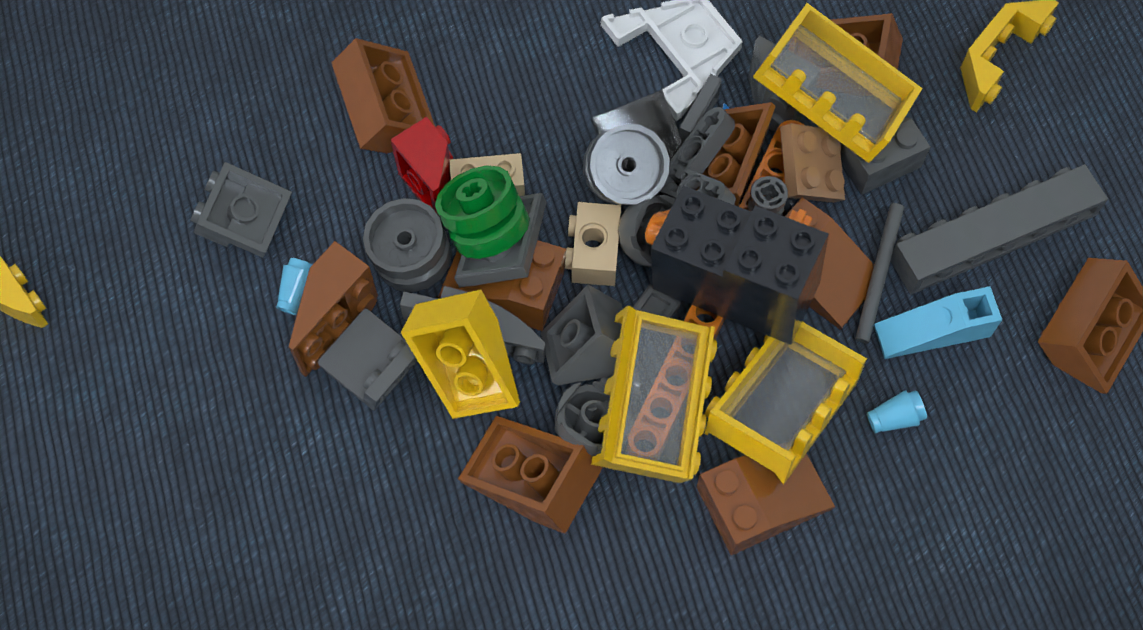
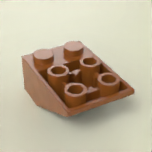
M336 241L331 244L309 269L289 343V349L301 374L305 377L312 370L320 368L318 360L364 309L371 311L377 302L378 294L370 267Z

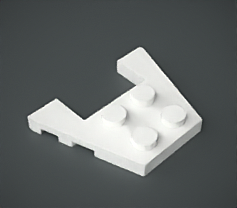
M671 0L661 3V7L643 10L640 7L629 10V14L614 17L613 14L601 18L602 28L617 47L648 31L683 74V78L659 91V100L676 121L681 119L693 105L709 75L718 76L740 51L743 42L709 0Z

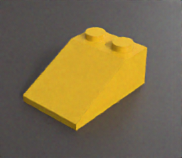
M482 290L415 304L401 334L452 419L519 406L520 400L500 325Z

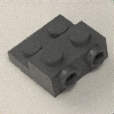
M224 162L220 173L213 170L204 190L210 192L206 204L199 201L190 221L197 224L193 233L225 247L230 243L263 258L292 192Z

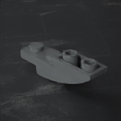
M444 286L441 298L467 292ZM403 292L400 302L403 320H408L415 304L436 300L437 298ZM488 301L498 319L507 355L523 364L544 363L546 357L545 342L518 317Z

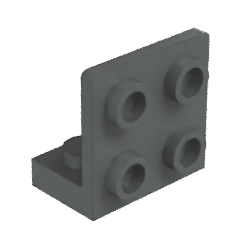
M364 309L318 360V366L375 411L418 361L403 337L370 310Z

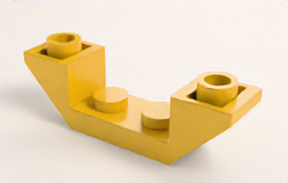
M1036 0L1006 3L968 49L960 67L971 110L977 113L985 102L991 104L1002 89L998 82L1004 71L990 63L997 51L995 45L998 42L1004 44L1012 33L1030 44L1040 33L1045 36L1057 19L1052 15L1059 2L1056 0Z

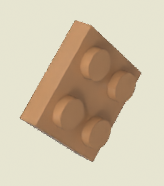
M793 123L781 126L785 185L788 190V198L801 199L803 197L806 200L832 203L845 200L840 152L841 143L822 128Z

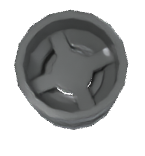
M765 176L759 178L751 188L747 210L752 212L756 205L782 215L788 198L786 185L776 177Z

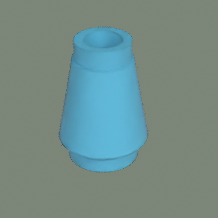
M290 258L288 265L283 266L277 309L297 315L308 272L313 264L300 259Z
M904 390L867 412V417L873 432L878 433L919 426L920 421L927 419V413L919 393L916 390L909 393Z

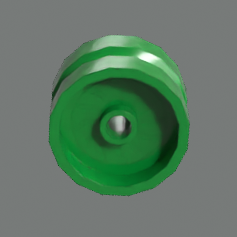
M486 165L476 167L457 175L445 184L437 195L435 203L437 213L445 228L448 229L450 238L457 251L467 258L482 259L500 254L520 241L528 230L530 217L520 196H518L509 172L499 166Z

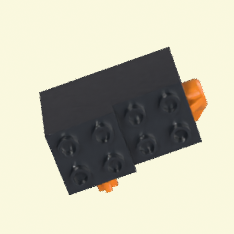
M683 186L672 208L653 214L645 231L646 242L652 245L653 289L791 345L821 282L829 233L810 227L813 218L806 215V211L799 209L798 212L792 210L789 218L756 205L751 212Z

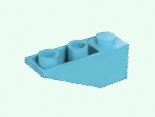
M989 286L949 295L875 323L874 329L883 357L888 359L989 338L1002 322V317Z

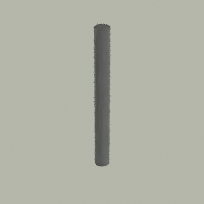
M898 203L890 204L855 336V340L860 343L868 344L870 342L905 208Z

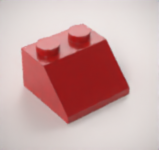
M426 116L392 138L391 144L399 176L420 201L431 206L437 213L435 207L437 195L445 184L451 181L449 160L453 159L448 148V145L451 143L448 134L440 125L435 127Z

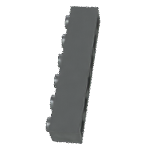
M1085 164L1072 170L1070 167H1066L1056 172L1051 179L1042 183L1039 180H1035L1024 186L1020 192L1011 196L1009 193H1004L993 199L985 207L980 209L977 206L971 207L954 220L947 222L946 219L932 224L923 233L918 235L909 233L901 237L895 243L896 246L890 262L909 294L912 295L1097 216L1108 198Z

